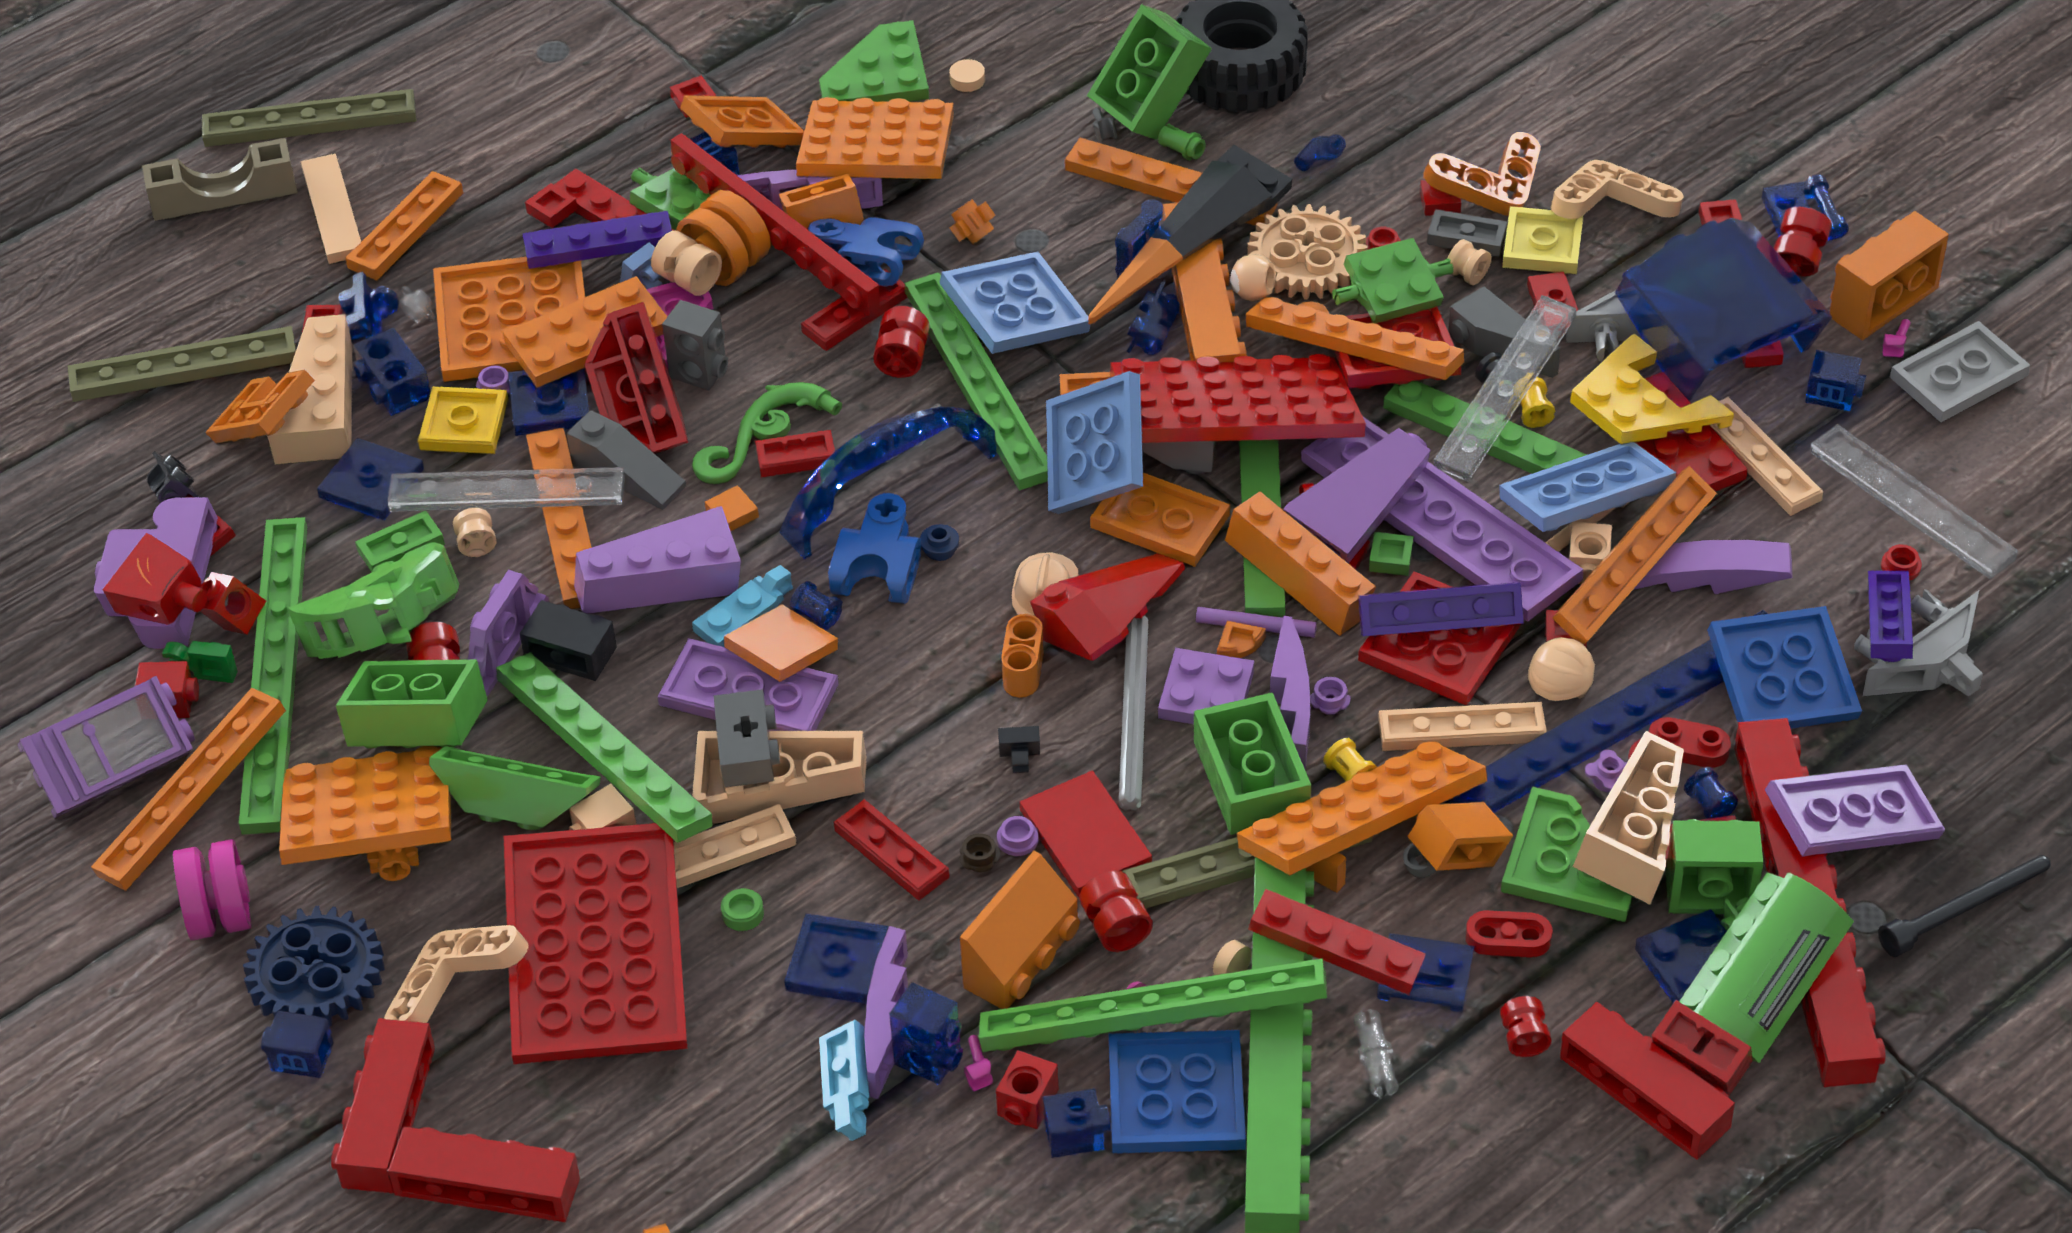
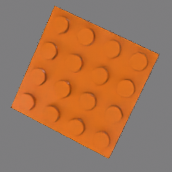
M832 97L812 100L796 161L797 176L837 177L848 173L850 177L942 179L954 116L953 103H944L938 99H931L925 102H909L905 99L874 102L869 98H859L854 101H838Z
M527 257L433 268L443 382L478 378L479 373L489 366H501L507 370L508 374L524 372L525 370L505 344L503 331L585 298L582 262L575 261L529 269Z
M422 746L415 751L403 753L386 751L378 753L374 757L360 759L343 757L332 763L318 765L301 763L286 769L283 781L279 845L282 865L451 841V793L449 792L448 785H444L429 766L430 757L443 747Z

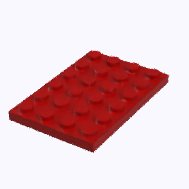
M1313 354L1309 358H1292L1287 355H1276L1271 359L1238 356L1234 358V362H1219L1218 359L1213 357H1200L1196 363L1195 360L1180 361L1171 357L1150 362L1128 358L1122 362L1110 363V378L1128 371L1140 374L1142 443L1365 437L1366 422L1334 357L1323 354Z
M656 823L504 836L507 925L514 926L528 942V950L524 957L517 964L509 967L513 1064L688 1049L674 839Z

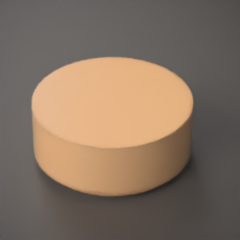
M970 59L960 60L950 68V83L958 91L972 92L978 90L985 83V69L978 61Z
M1237 940L1227 942L1215 958L1213 965L1214 975L1247 970L1251 960V949Z

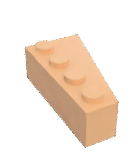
M346 315L308 317L289 372L306 370L315 381L306 390L308 397L298 407L290 409L283 417L285 420L284 425L273 435L267 436L275 464L351 458L352 340Z
M698 731L692 796L712 813V824L740 819L778 804L781 805L782 809L865 792L867 756L863 731H769L770 740H778L780 764L773 765L774 781L724 787L719 761L717 731Z
M1647 731L1644 733L1587 830L1573 864L1574 868L1651 904L1665 871V855L1671 833L1669 831L1671 819L1674 815V800L1679 783L1683 748Z

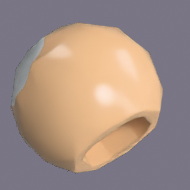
M1258 254L1244 256L1237 260L1232 268L1230 277L1233 290L1242 299L1252 302L1268 297L1275 286L1276 273L1274 265L1267 257Z

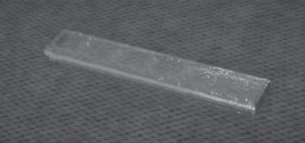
M1544 295L1541 296L1434 458L1435 467L1469 482L1576 318V308Z
M1837 424L1811 444L1810 453L1987 578L1992 579L2016 560L2018 554L2016 548Z
M623 467L392 474L388 505L390 511L622 505L625 475Z

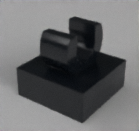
M1039 726L998 728L999 756H1012L1013 773L1029 772L1028 755H1040Z

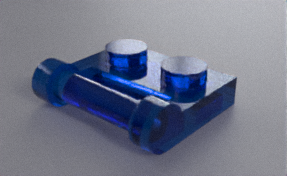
M1815 174L1806 181L1763 187L1762 200L1779 236L1783 235L1780 226L1785 211L1792 207L1810 208L1806 200L1810 198H1815L1821 213L1826 215L1832 222L1828 240L1842 238L1848 233L1849 226L1845 218L1838 214L1828 193L1829 184L1824 175Z
M1150 199L1144 201L1141 205V214L1127 227H1123L1118 232L1115 239L1117 258L1115 272L1117 279L1159 228V221L1163 217V205L1158 200Z
M1389 933V939L1426 953L1415 980L1416 983L1453 988V990L1414 984L1410 994L1407 995L1379 983L1377 999L1390 1001L1391 997L1450 1006V1011L1463 1013L1474 957V946Z

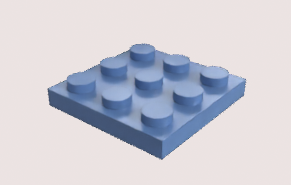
M1039 252L941 273L939 284L992 354L1082 334L1090 330L1091 324H1088L1089 316Z
M1128 371L1046 400L1048 511L1061 514L1143 487L1140 374Z

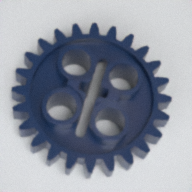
M319 906L314 907L310 916H306L300 908L297 909V919L292 921L284 914L281 915L282 926L279 928L267 924L268 938L255 936L254 940L257 949H247L246 953L249 962L243 964L246 975L244 981L253 1005H260L264 1017L273 1013L276 1024L279 1025L289 1017L292 1029H296L302 1020H307L309 1029L312 1030L316 1025L317 1019H323L325 1024L330 1027L332 1026V1016L338 1014L342 1019L347 1020L349 1019L347 1012L349 1007L360 1011L363 1009L361 997L372 999L375 997L372 985L382 984L380 972L385 970L381 942L377 939L375 929L367 928L364 918L356 922L354 921L353 913L350 910L340 918L337 908L334 906L328 911L327 915L321 914Z

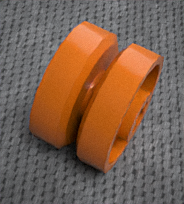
M719 190L713 193L701 203L698 209L690 212L679 221L676 231L685 234L695 240L697 244H702L721 256L722 267L719 277L715 282L716 285L728 286L734 283L746 273L748 267L755 265L766 256L771 246L769 232L760 215L745 199L731 191Z

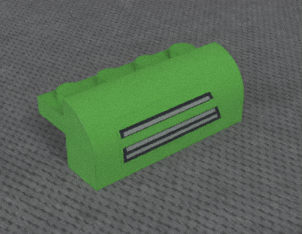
M1767 872L1679 1002L1751 1046L1752 1061L1760 1063L1854 921L1831 897L1806 880L1791 873H1787L1783 878Z

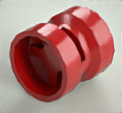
M1531 996L1517 997L1509 1000L1502 1006L1500 1016L1503 1026L1509 1030L1506 1040L1511 1054L1518 1057H1532L1543 1053L1549 1048L1552 1039L1548 1026L1543 1023L1545 1011L1542 1002L1538 998Z

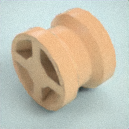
M1465 239L1455 244L1448 256L1454 268L1452 275H1462L1465 282L1471 285H1476L1483 279L1490 267L1492 257L1491 253L1484 249H1474L1473 244Z
M469 508L459 512L454 517L453 528L458 536L456 539L457 545L463 555L468 557L484 556L495 548L496 536L492 529L491 516L486 510Z

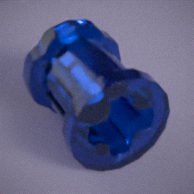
M810 581L802 583L795 590L790 601L791 610L799 615L804 614L816 621V625L825 631L835 625L842 613L843 602L841 599L835 596H826L818 591L817 586Z
M1704 767L1696 771L1684 784L1683 790L1688 796L1695 798L1704 809L1703 815L1706 819L1729 816L1738 805L1737 796L1733 792L1725 790L1718 781V774L1711 767Z

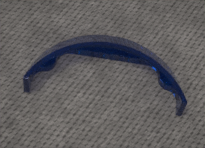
M938 407L910 412L877 423L842 445L812 474L788 510L780 534L803 559L812 556V533L816 527L830 516L834 506L835 495L842 485L950 427H955V430L964 439L971 441L988 459H991L997 455L995 430L978 414L956 407Z

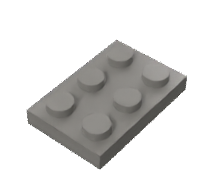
M1977 321L1892 366L1890 378L1936 419L1943 422L2027 377L2030 364L1981 322Z

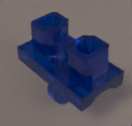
M363 271L353 275V288L339 293V303L347 315L346 319L351 340L354 341L366 336L373 345L383 341L382 319L395 313L399 307L397 293L382 285L378 286L377 289H371L366 283V275Z

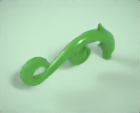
M795 382L784 385H767L765 389L768 392L755 400L740 422L732 462L723 468L717 469L712 467L710 464L714 460L720 458L728 459L729 451L723 446L706 447L698 451L693 458L692 469L694 474L702 482L708 484H722L733 479L745 461L752 436L765 440L785 437L791 429L789 416L782 410H773L777 407L787 404H796L797 406L809 405L818 411L824 409L835 416L841 411L842 403L831 397L830 391L812 383ZM768 413L770 421H762L763 417Z

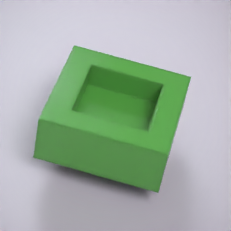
M1374 532L1369 571L1408 576L1414 536Z

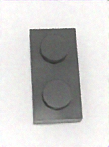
M1435 209L1428 231L1427 245L1453 249L1455 244L1465 239L1473 244L1474 249H1484L1490 252L1491 256L1499 257L1507 233V221Z

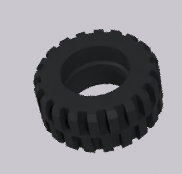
M1191 0L1177 16L1176 21L1212 48L1186 91L1198 103L1205 102L1211 109L1218 110L1223 108L1229 113H1237V110H1246L1247 113L1257 112L1258 108L1261 107L1265 109L1274 107L1278 100L1281 102L1285 101L1302 84L1307 70L1308 30L1305 18L1290 0H1195V2ZM1244 47V48H1251V49H1249V50H1231V49H1229V48Z

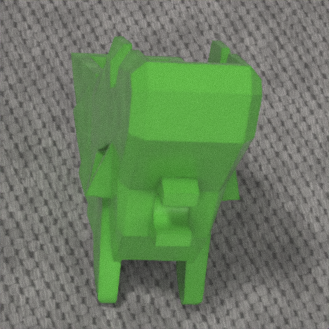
M436 542L428 543L407 552L396 562L387 561L377 565L372 573L361 577L346 587L288 607L287 610L307 657L323 659L338 656L340 658L386 643L405 644L412 642L410 631L421 625L429 614L453 600L458 592L459 582L444 545ZM389 609L387 613L377 617L375 610ZM343 618L348 632L342 633L337 619ZM314 622H321L328 640L321 641Z

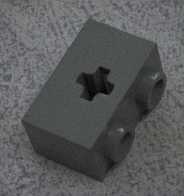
M763 689L713 695L719 761L724 787L774 781L773 765L780 764L778 740H770L769 730L777 729L774 704L766 705Z

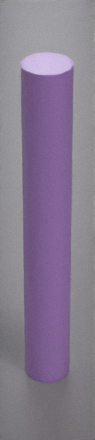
M1198 607L1196 613L1197 623L1225 626L1227 621L1266 628V632L1280 633L1283 621L1282 617ZM1293 619L1299 636L1315 638L1317 622Z

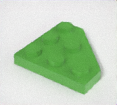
M913 20L878 25L819 79L821 97H832L838 101H854L859 98H869L874 102H889L893 99H905L909 102L929 99V88Z
M1532 787L1502 879L1501 892L1626 922L1633 896L1573 867L1585 834L1590 827L1589 822L1582 814V807L1571 795Z

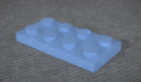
M1635 442L1624 443L1499 485L1500 499L1542 532L1552 531L1579 519H1588L1602 511L1622 507L1628 502L1646 496H1654L1660 491L1665 490L1676 478V472Z

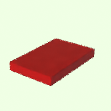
M1093 770L1019 801L1021 813L1037 828L1039 840L1078 897L1082 888L1091 879L1108 871L1122 872L1123 870L1152 862L1151 853Z

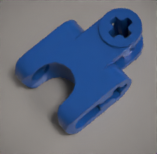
M867 218L860 225L841 222L836 219H819L812 222L808 227L812 234L881 286H892L897 283L903 273L902 260L914 259L920 253L924 244L923 234L917 225L881 218ZM897 236H905L911 241L912 246L895 243V238ZM883 263L887 264L891 269V273L882 270L880 265Z
M883 493L875 496L868 504L861 530L841 529L828 570L831 594L848 596L855 583L860 579L876 576L883 578L887 582L890 590L889 602L902 604L908 602L920 563L921 538L909 536V527L905 520L906 504L900 496L892 493Z

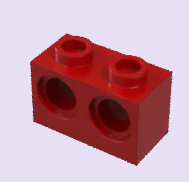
M1677 1000L1651 1035L1653 1043L1659 1045L1662 1050L1677 1061L1687 1063L1696 1075L1711 1086L1721 1088L1728 1096L1752 1063L1751 1046Z

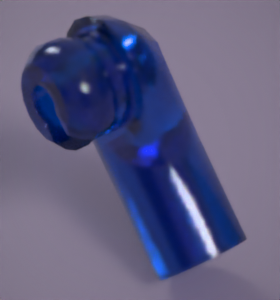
M1338 134L1313 138L1294 158L1295 166L1301 171H1307L1316 161L1338 158L1346 148L1345 139Z

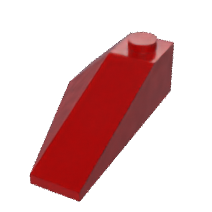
M1158 553L1049 585L1042 594L1030 601L1034 615L1042 622L1043 641L1094 661L1128 635L1127 625L1134 618H1143L1148 612L1146 604L1150 599L1162 596L1185 570L1183 562Z

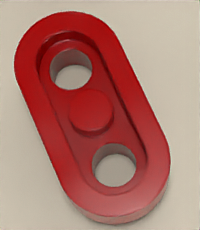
M1671 717L1657 719L1649 727V733L1684 749L1682 763L1705 768H1716L1723 765L1729 758L1731 739L1724 730L1718 727Z
M1485 910L1473 914L1468 919L1465 937L1468 946L1479 954L1538 957L1549 950L1553 929L1551 923L1544 916L1537 913Z

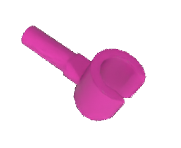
M1908 319L1901 321L1896 335H1884L1883 356L1903 358L1906 333L1910 326Z
M972 1035L968 1038L973 1064L965 1066L964 1073L972 1091H976L991 1085L993 1078L990 1074V1061L983 1056L979 1037Z

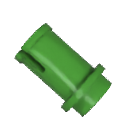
M1168 123L1167 126H1163L1158 136V143L1160 145L1182 153L1183 158L1186 160H1197L1204 153L1205 140L1196 132L1189 134Z

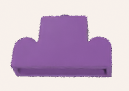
M208 497L171 498L161 502L153 513V521L157 529H115L109 532L102 560L98 561L96 565V582L94 585V592L108 616L125 615L115 613L102 589L145 533L154 536L188 558L202 581L201 584L203 583L213 547V535L218 527L216 524L218 517ZM184 608L176 620L169 625L129 616L128 618L143 645L153 649H164L167 642H179L188 646L196 612Z

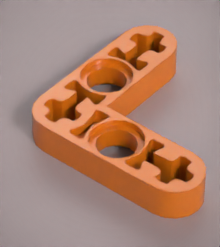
M1516 132L1512 134L1503 151L1498 174L1447 154H1435L1430 158L1423 176L1425 181L1435 189L1499 214L1509 216L1510 206L1523 207L1528 199L1540 153V144L1534 136L1528 133ZM1520 149L1524 151L1523 158L1518 156ZM1508 170L1519 172L1523 178L1514 177ZM1472 180L1481 184L1483 189L1472 187L1468 181ZM1508 190L1514 192L1511 199L1507 198Z

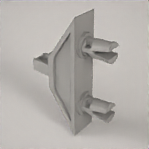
M1628 272L1626 287H1621L1568 316L1566 343L1595 342L1597 359L1603 362L1605 349L1611 354L1619 347L1618 341H1625L1629 336L1636 334L1642 340L1671 339L1674 358L1679 360L1680 348L1683 347L1689 360L1697 353L1694 338L1716 337L1719 310L1659 286L1646 287L1643 272Z
M1924 589L1922 598L1919 595L1914 597L1911 602V611L1917 613L1927 622L1931 623V625L1913 637V659L1886 662L1879 658H1870V631L1868 629L1867 638L1861 634L1855 642L1854 649L1862 653L1873 663H1876L1867 670L1863 696L1934 690L1943 683L1950 684L1967 696L1979 690L1983 673L1966 654L1979 590L1951 609H1948L1945 604L1934 597L1927 589Z

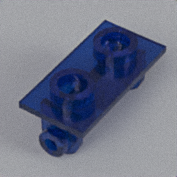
M1162 280L1155 292L1148 290L1141 301L1138 310L1144 313L1142 317L1139 315L1135 317L1127 332V335L1131 336L1132 340L1126 352L1130 353L1135 344L1141 347L1148 355H1155L1162 350L1170 327L1180 310L1178 297L1174 294L1162 292L1166 281Z

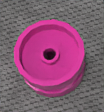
M234 839L211 843L208 850L210 866L208 871L202 852L197 847L173 851L177 891L190 941L214 936L216 931L215 909H218L223 928L228 933L251 929L248 882Z

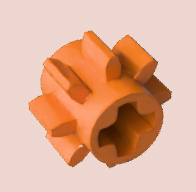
M971 199L951 214L956 223L949 229L959 242L964 238H968L971 244H974L994 229L989 220L995 216V213L986 201L978 206Z
M416 846L367 853L370 872L372 874L379 872L380 877L388 881L404 879L411 871L410 866L419 865Z

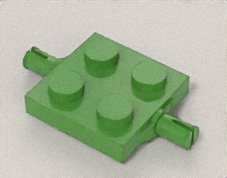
M638 168V170H634L631 176V180L641 186L630 191V204L645 213L668 211L671 228L675 231L679 221L690 212L698 209L701 203L711 196L709 193L705 194L695 182L686 175L679 174L674 168L660 176H652L642 168Z
M1414 238L1346 256L1344 266L1351 278V285L1333 289V300H1336L1335 304L1337 305L1357 300L1366 308L1374 324L1441 306L1444 296L1435 278L1453 274V264L1450 263L1451 260L1449 258L1432 264L1428 263L1422 256Z

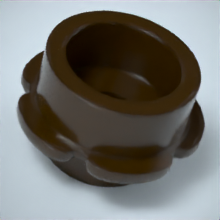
M977 833L968 836L960 848L961 856L959 860L961 865L967 870L980 873L991 870L993 864L997 863L1000 859L999 848L996 847L994 840L986 834Z

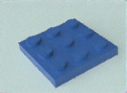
M1826 606L1712 621L1707 631L1737 722L1788 718L1791 729L1859 718L1862 709Z
M1240 1030L1109 1034L1112 1153L1246 1150Z

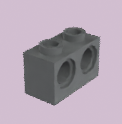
M680 300L662 323L669 375L672 379L710 390L716 380L724 376L728 367V357L725 355L724 347L725 331L722 329L720 312Z

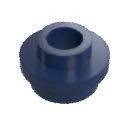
M938 524L930 526L920 536L921 549L930 559L935 561H944L951 558L959 546L957 531L948 525Z

